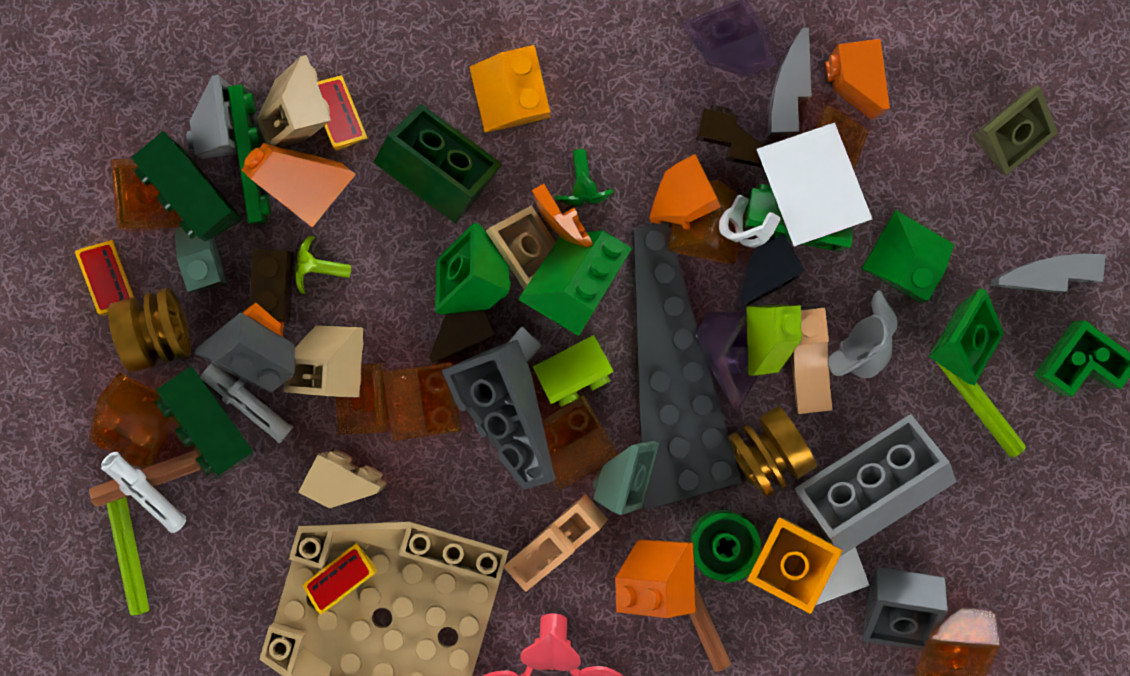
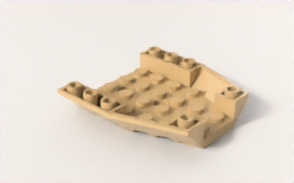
M410 521L298 526L289 560H292L288 576L275 620L268 628L259 660L282 676H472L509 550ZM355 543H358L377 567V572L320 615L315 607L309 603L308 595L302 584ZM378 608L388 609L392 614L391 624L388 626L377 625L373 619L374 611ZM445 627L455 629L458 634L457 642L450 646L442 644L438 636L439 631Z

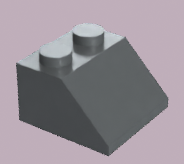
M241 312L195 349V354L247 384L271 393L295 375V344Z
M877 567L869 586L862 641L930 651L947 613L945 577Z

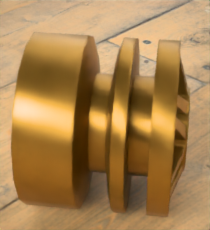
M171 288L159 290L157 296L152 292L146 293L144 296V309L136 298H129L110 304L108 308L110 332L118 356L129 372H137L154 367L157 361L156 351L165 363L172 362L175 356L178 359L190 357L191 341L187 318Z
M776 406L759 417L764 432L758 436L749 425L743 427L749 440L748 443L745 444L737 432L728 436L732 444L734 457L750 483L757 487L766 498L774 494L773 488L768 481L770 477L774 479L781 489L786 487L785 479L781 472L783 469L787 468L793 476L799 479L817 467V463L801 434L780 406Z

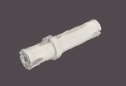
M211 363L200 376L205 383L223 397L222 401L224 403L234 405L252 422L273 437L277 443L280 444L293 429L292 425L288 424L266 404L245 389L244 382L240 379L238 381L234 380L216 365Z
M112 452L106 456L101 463V469L120 485V491L136 499L170 533H175L184 526L186 516L146 480V475L141 470H135L118 452Z

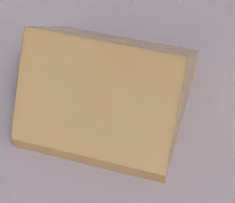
M532 205L486 230V233L525 290L556 241Z

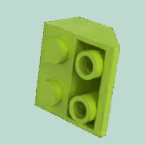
M594 335L533 366L550 403L553 404L558 401L561 407L578 399V390L589 385L593 391L610 382L608 375L614 372Z

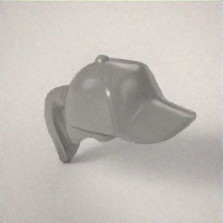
M877 291L872 298L871 306L874 315L858 322L848 338L840 343V348L829 357L828 367L833 375L843 376L852 372L860 378H872L882 371L890 361L893 349L892 336L897 329V317L887 303L882 291Z

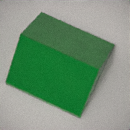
M985 289L977 290L959 304L928 356L967 384L974 386L1004 335L1003 328Z

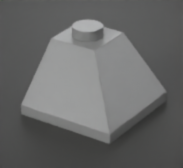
M220 75L211 77L190 119L191 130L186 133L189 150L194 151V155L201 159L238 154L228 86L232 85Z

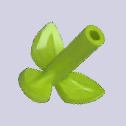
M311 235L300 245L294 269V281L301 294H306L303 281L304 275L309 272L349 278L351 273V265L315 259L308 252L309 246L315 238Z

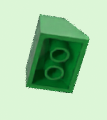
M759 184L758 189H750L747 197L749 203L743 215V231L761 226L767 214L771 212L780 217V221L773 233L775 238L784 234L787 240L792 242L771 186ZM853 226L802 244L840 253L851 248Z
M603 230L587 232L593 243L588 248L573 244L559 237L518 300L579 336L632 250L630 246Z

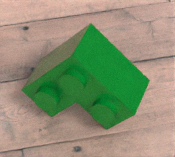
M1086 320L1071 322L1033 375L1034 378L1056 394L1065 397H1073L1088 375L1107 389H1122L1130 378V352Z

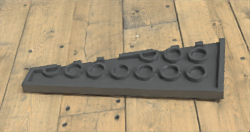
M662 221L661 224L654 223L633 230L641 443L650 441L659 443L643 502L645 510L742 483L666 221Z

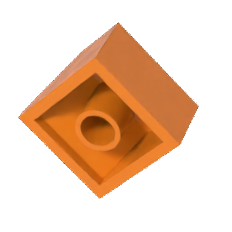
M881 39L838 44L828 56V61L824 62L826 82L831 81L832 90L869 119L880 117L890 109Z
M649 539L637 540L615 577L616 612L661 618L696 613L693 543Z

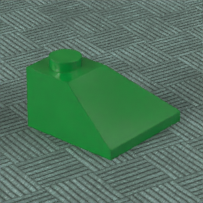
M895 210L861 269L918 303L928 302L946 271L955 244Z
M476 222L436 259L435 312L440 315L490 309L500 299L505 298L510 290L509 265L482 226Z

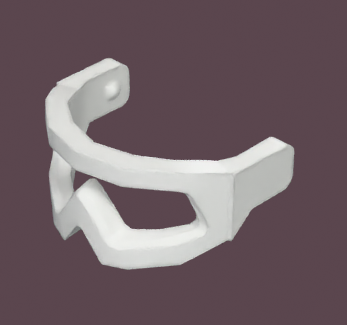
M738 195L732 207L725 210L719 220V231L723 236L732 241H740L746 247L756 248L765 244L773 235L780 217L770 212L761 226L743 231L742 217L749 199ZM729 220L734 224L736 233L729 230ZM754 235H756V236L758 237V238L752 239V240L747 239V238L752 237V236H754Z

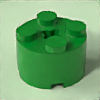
M718 509L704 514L696 521L689 533V542L693 543L695 564L704 575L717 581L731 583L745 578L751 573L761 552V539L756 528L744 516L733 510ZM725 538L727 541H733L729 544L730 551L724 553L721 549L716 550L720 546L719 540Z

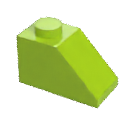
M767 304L746 306L748 375L756 376L779 373L802 340L801 305Z

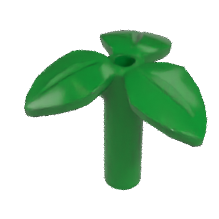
M576 149L573 151L576 181L573 186L572 196L556 195L555 200L569 206L580 207L584 202L594 205L610 197L614 193V189L612 188L604 192L597 191L594 181L589 177L586 150Z

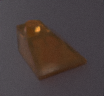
M960 608L929 633L914 676H987L1000 647L995 611Z

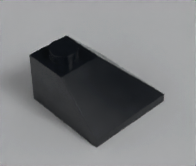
M784 234L777 238L772 235L765 244L758 246L750 255L735 303L738 311L798 279L805 271Z

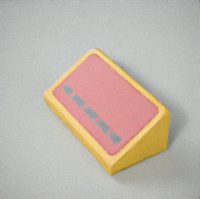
M340 75L318 81L317 84L321 95L329 105L331 121L324 127L333 148L338 151L368 139L343 76Z
M113 240L75 251L99 315H108V308L111 303L134 298Z
M355 543L303 583L302 586L317 612L322 615L373 576L378 569L360 545Z

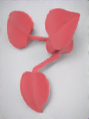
M550 613L541 616L539 638H536L535 643L526 647L520 655L522 663L527 665L525 672L519 676H530L533 669L570 671L573 676H623L611 668L602 666L587 667L581 671L577 669L581 664V658L571 647V641L567 640L568 620L561 614ZM495 671L483 676H518V674L513 671Z

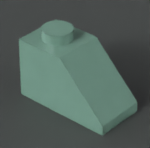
M181 227L174 229L177 261L187 292L197 294L228 284L214 237L205 242L197 236L191 239Z

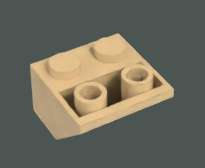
M307 55L300 56L275 79L261 108L257 121L266 144L285 147L304 142L331 121L329 105L321 95L317 84V73L310 65Z
M316 325L295 347V375L284 383L283 392L319 396L359 397L361 359L364 345L363 328Z
M334 449V451H326L317 455L298 493L330 509L377 494L386 487L388 482L381 479L383 476L382 472L368 465L359 468L351 464L353 459L351 456Z

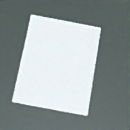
M835 123L757 149L793 246L872 220Z

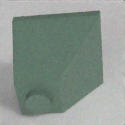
M650 441L631 445L603 465L602 469L597 471L593 481V489L596 490L594 500L619 515L642 509L659 443Z

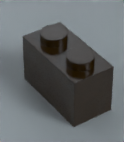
M252 249L250 306L257 303L276 320L290 321L294 253L286 250Z

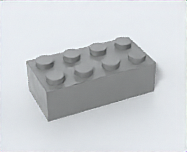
M910 414L794 489L803 507L827 541L843 550L842 556L956 483V479L948 459Z

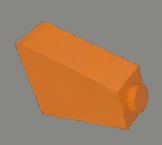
M265 143L259 149L255 148L248 154L244 162L245 166L242 168V171L251 180L311 227L316 224L356 175L339 161Z

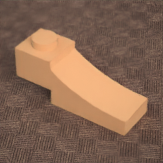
M825 308L801 310L802 340L790 356L797 414L831 411L833 409L828 367L829 336Z
M585 493L537 537L504 565V568L522 589L527 592L572 555L580 545L598 532L608 518Z

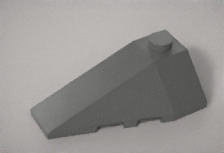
M518 340L489 349L442 370L457 406L462 412L467 411L478 425L476 428L482 438L487 436L498 450V458L523 490L555 480L531 371Z

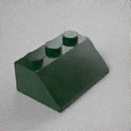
M422 104L387 135L373 162L455 224L472 207L502 166L501 162Z
M162 131L131 157L137 165L133 170L146 186L152 183L160 192L156 196L157 200L169 213L175 210L183 220L178 224L191 239L197 236L206 242L242 220L241 216L180 144L166 132Z
M192 366L156 389L155 395L158 399L154 401L155 406L165 419L170 416L179 427L174 430L177 437L186 448L192 445L199 455L195 461L206 476L212 473L217 480L250 459L253 450Z

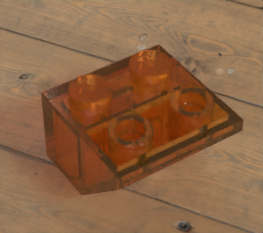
M452 362L385 370L382 373L393 441L462 431L459 407L455 403L442 373V370L452 366Z
M119 372L97 399L89 441L95 443L103 450L118 452L128 463L144 469L153 466L175 422L171 416L165 419L155 406L154 401L158 399L155 395V390Z
M584 395L542 420L555 475L554 483L559 491L619 455Z

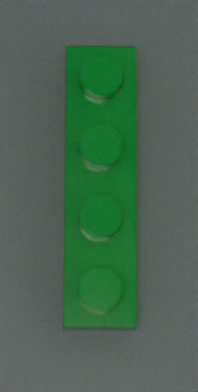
M242 84L228 86L248 223L252 225L268 223L266 215L271 214L269 195L263 194V189L242 171L248 154L256 147H261L262 145L258 126L253 127L251 114L257 111L255 97L253 93H248V89Z

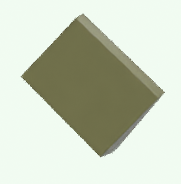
M1036 85L1021 94L976 131L972 137L1006 176L1058 132L1042 89Z

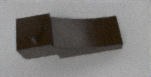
M711 105L710 110L703 109L696 140L729 147L726 157L728 161L764 168L757 149L767 145L744 131L736 123L738 116L730 114L731 109L717 105Z

